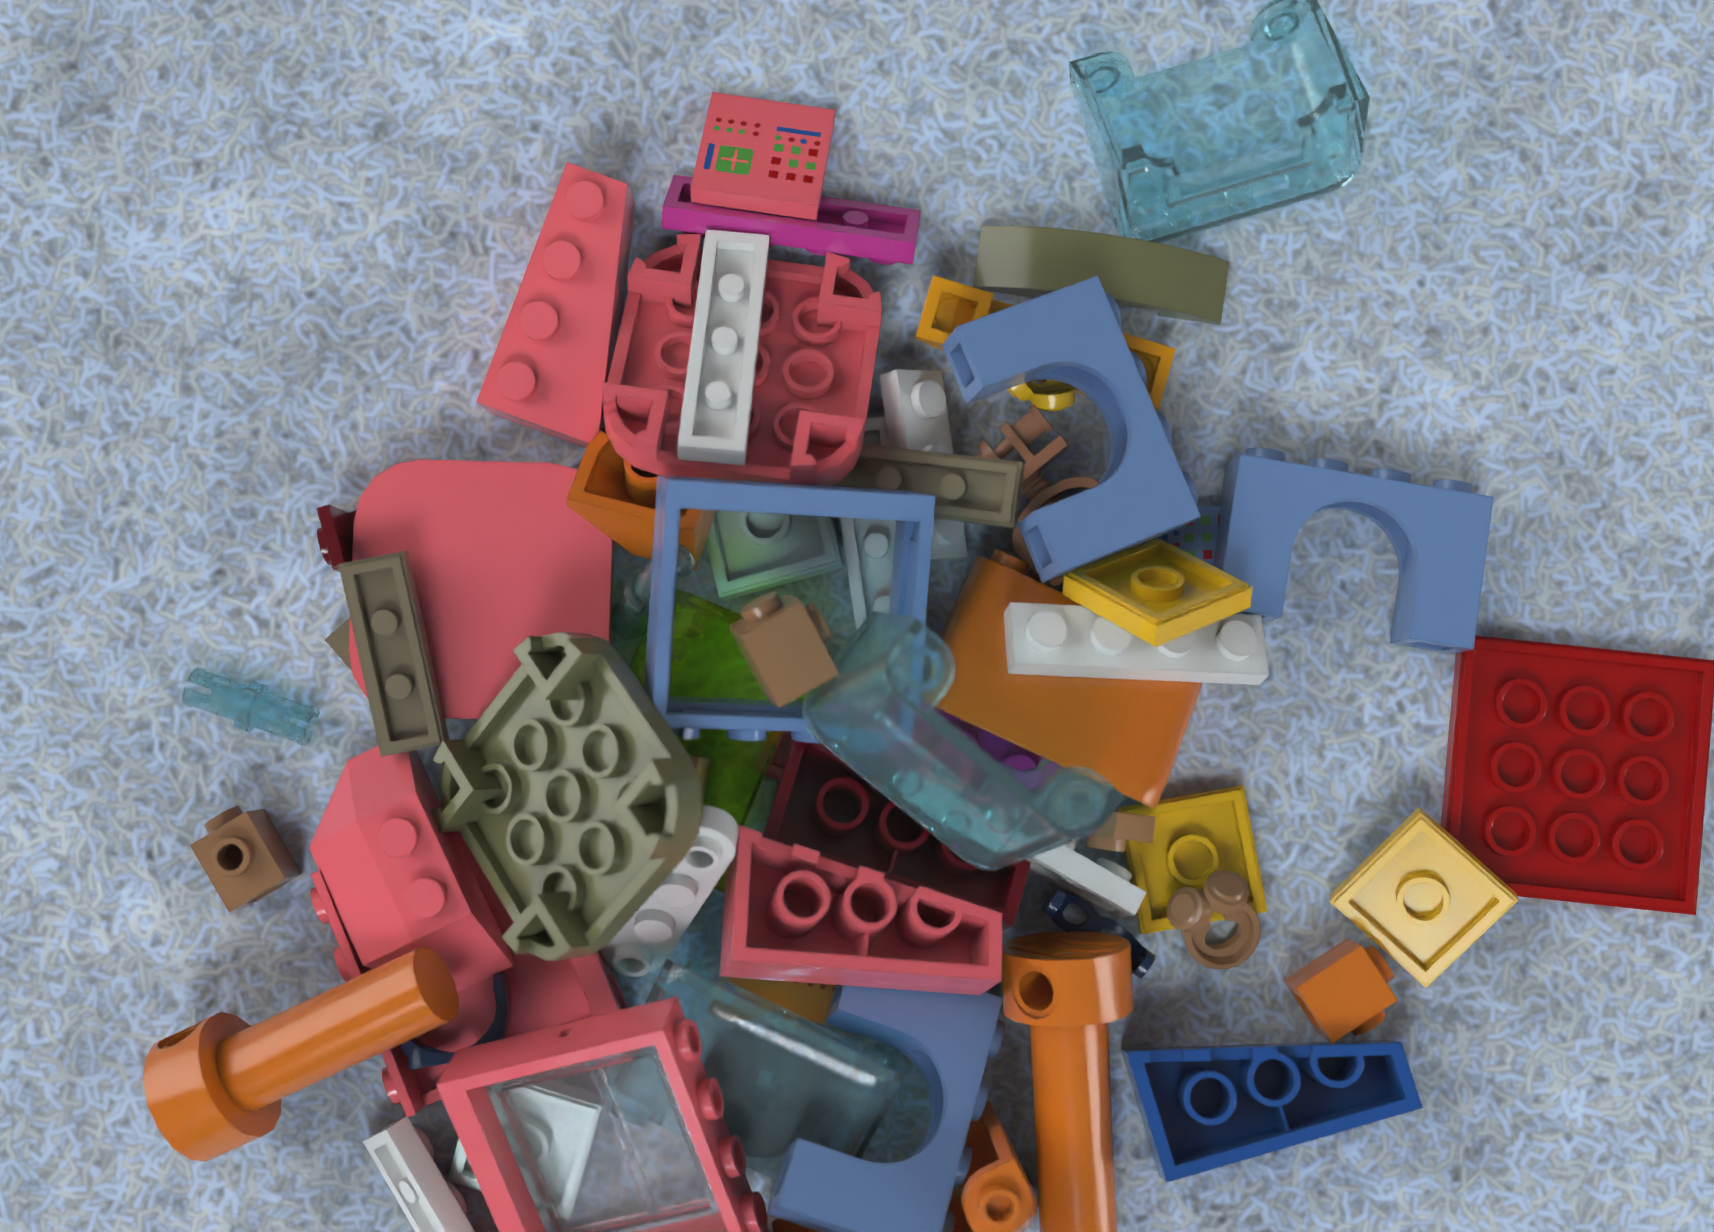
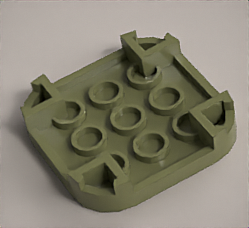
M558 632L545 636H529L513 649L521 662L520 667L463 739L442 741L433 761L438 764H444L440 783L443 808H433L431 812L439 833L460 832L514 922L503 934V940L516 954L530 953L546 961H557L593 955L610 943L685 858L699 834L704 807L701 781L690 756L616 649L605 639L588 633Z

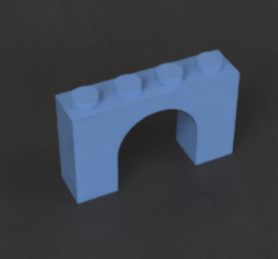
M1098 276L959 325L942 344L966 404L1029 381L1056 380L1069 384L1086 394L1098 407L1106 421L1110 435V457L1107 469L1099 483L1091 489L1039 508L1017 523L1042 583L1175 531L1201 517L1197 508L1198 493L1190 475L1181 470L1171 447L1172 432L1165 416L1154 408L1145 387L1147 376L1144 365L1136 353L1130 352L1120 328L1121 314L1119 307L1112 295L1105 293Z
M1248 448L1246 455L1239 454L1226 464L1213 566L1253 587L1251 607L1236 614L1261 615L1263 623L1281 618L1291 551L1298 531L1315 512L1328 509H1342L1361 514L1373 521L1387 535L1395 550L1399 565V580L1390 644L1449 654L1474 649L1494 497L1472 493V484L1458 480H1435L1433 486L1410 483V474L1399 470L1374 469L1371 471V476L1347 472V463L1334 459L1313 458L1309 460L1308 465L1284 461V452L1269 448Z
M836 985L824 1023L885 1043L906 1055L918 1068L928 1088L931 1104L929 1127L916 1152L908 1159L893 1163L869 1162L797 1138L786 1148L767 1214L818 1232H953L955 1213L947 1209L953 1186L962 1185L970 1167L972 1147L965 1145L971 1120L977 1122L980 1119L987 1102L989 1084L981 1080L987 1058H995L1004 1037L1005 1022L998 1020L1003 998L986 992L982 995Z

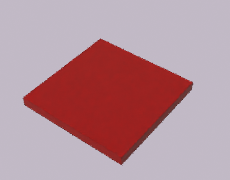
M1475 635L1474 649L1456 653L1441 826L1507 884L1519 897L1696 915L1714 700V660Z

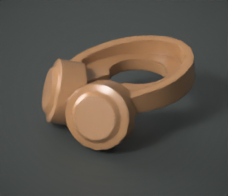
M1227 870L1215 871L1209 875L1202 889L1182 887L1177 889L1168 900L1166 911L1170 924L1174 928L1181 930L1182 940L1189 953L1204 967L1211 969L1236 967L1251 956L1260 940V922L1256 912L1247 900L1249 887L1239 874ZM1212 912L1222 914L1225 921L1238 923L1236 933L1227 941L1219 944H1211L1205 941L1206 934L1211 929L1208 921L1211 918Z

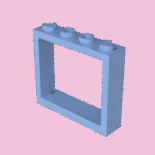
M657 475L644 690L673 733L680 735L682 739H695L700 737V729H726L727 738L742 741H762L766 739V731H792L791 738L793 740L808 743L830 742L832 733H856V741L880 745V741L894 742L895 735H917L935 496L918 491ZM681 508L896 520L882 704L791 701L778 708L770 700L669 696Z

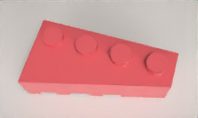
M569 162L566 163L476 401L492 415L583 448L587 447L600 430L606 433L603 411V382L608 381L622 320L624 289L627 282L635 212V200L627 183Z
M741 825L738 826L735 856L725 873L720 976L982 995L1002 981V913L922 886L916 889L884 878V873L863 866L854 868L821 857V852L795 843L791 847L761 837L762 832Z

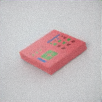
M712 92L690 187L691 202L817 221L834 131L836 110Z

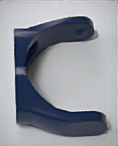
M1056 888L1041 908L1042 912L1047 914L1065 932H1101L1103 928H1109L1120 934L1123 938L1128 939L1131 945L1132 973L1140 979L1148 972L1156 956L1144 948L1128 930L1114 920L1099 915L1092 905L1072 893ZM1070 903L1078 905L1087 914L1086 921L1081 924L1069 922L1063 916L1065 908Z
M505 972L493 975V990L497 1006L495 1018L487 1032L471 1046L503 1039L506 1036L511 1015V1000ZM417 1037L400 1044L404 1054L407 1056L409 1070L449 1063L455 1053L433 1048L423 1043Z

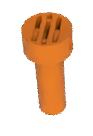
M1089 931L1044 932L1009 939L1002 944L1003 1012L1005 1017L1015 1022L1030 1025L1040 1232H1117L1108 1023L1127 1017L1134 1010L1131 945L1128 939L1118 935Z
M422 946L253 1026H250L237 1015L220 1012L153 1044L145 1058L143 1084L145 1096L155 1124L173 1149L188 1159L207 1162L256 1140L274 1130L281 1115L282 1098L455 1019L459 1010V999L454 979L442 958L431 948Z

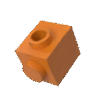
M1345 939L1283 980L1317 1033L1331 1043L1336 1042L1349 1032L1357 1036L1375 1028L1387 1016L1384 1009L1398 1001L1387 982L1394 978V975L1381 954L1372 945L1364 949L1361 944L1349 939Z

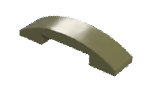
M990 225L981 227L973 287L984 291L1034 298L1036 293L1048 294L1098 276L1105 293L1111 294L1117 305L1158 311V316L1220 325L1229 262L1180 247L1117 235L1047 227Z

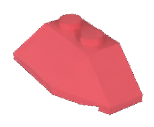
M378 745L347 760L309 849L318 869L322 873L328 891L363 966L375 969L425 946L431 948L442 958L449 968L457 992L516 963L506 942L502 938L503 935L455 832L439 833L431 810L443 807L417 750L381 757Z

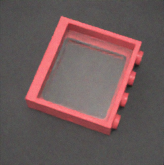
M677 996L456 1050L436 1086L499 1232L766 1231L768 1219L765 1202L760 1192H752L745 1174L746 1157L742 1142L737 1135H730L723 1117L724 1099L720 1085L714 1077L708 1078L701 1060L702 1043L699 1030L692 1019H685Z

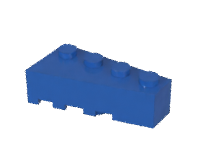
M1369 1040L1338 1041L1334 1043L1308 1042L1121 1049L1158 1174L1166 1183L1423 1108L1401 1042Z

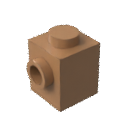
M770 592L742 607L740 613L743 618L728 626L765 697L778 708L839 675L824 643L832 639L831 631L814 603L804 607L802 601L788 593L779 598L777 592Z
M240 806L230 808L206 822L204 826L209 834L190 845L228 912L249 907L302 875L265 809L243 813Z

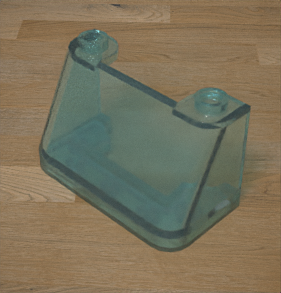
M1273 0L1266 4L1252 21L1249 45L1135 79L1128 59L1118 52H1099L1069 62L1070 86L1108 208L1119 236L1164 243L1328 194L1346 185L1359 171L1362 162L1370 96L1317 0Z
M872 611L834 658L833 663L839 675L809 691L803 701L802 716L805 727L814 738L962 860L981 870L996 871L1094 834L1106 823L1125 798L1121 792L1101 775L1085 767L1069 766L1062 768L1059 764L1044 757L1035 768L1029 770H1018L1007 764L997 763L933 708L947 692L953 680L955 664L952 653L946 644L915 617Z
M675 946L667 955L645 1004L677 996L685 1019H692L695 1022L702 1043V1063L708 1078L714 1077L720 1085L724 1099L723 1117L730 1135H737L742 1142L746 1166L777 1181L786 1148L797 1138L862 1159L907 1073L905 1057L877 1043L873 1049L864 1047L862 1053L857 1052L859 1046L858 1038L849 1034L843 1037L730 982L731 977L720 976V971L714 982L709 980L711 971L701 966L704 959ZM655 1045L622 1053L605 1089L606 1093L614 1099L611 1109L634 1123L645 1125L648 1119H651L691 1139Z

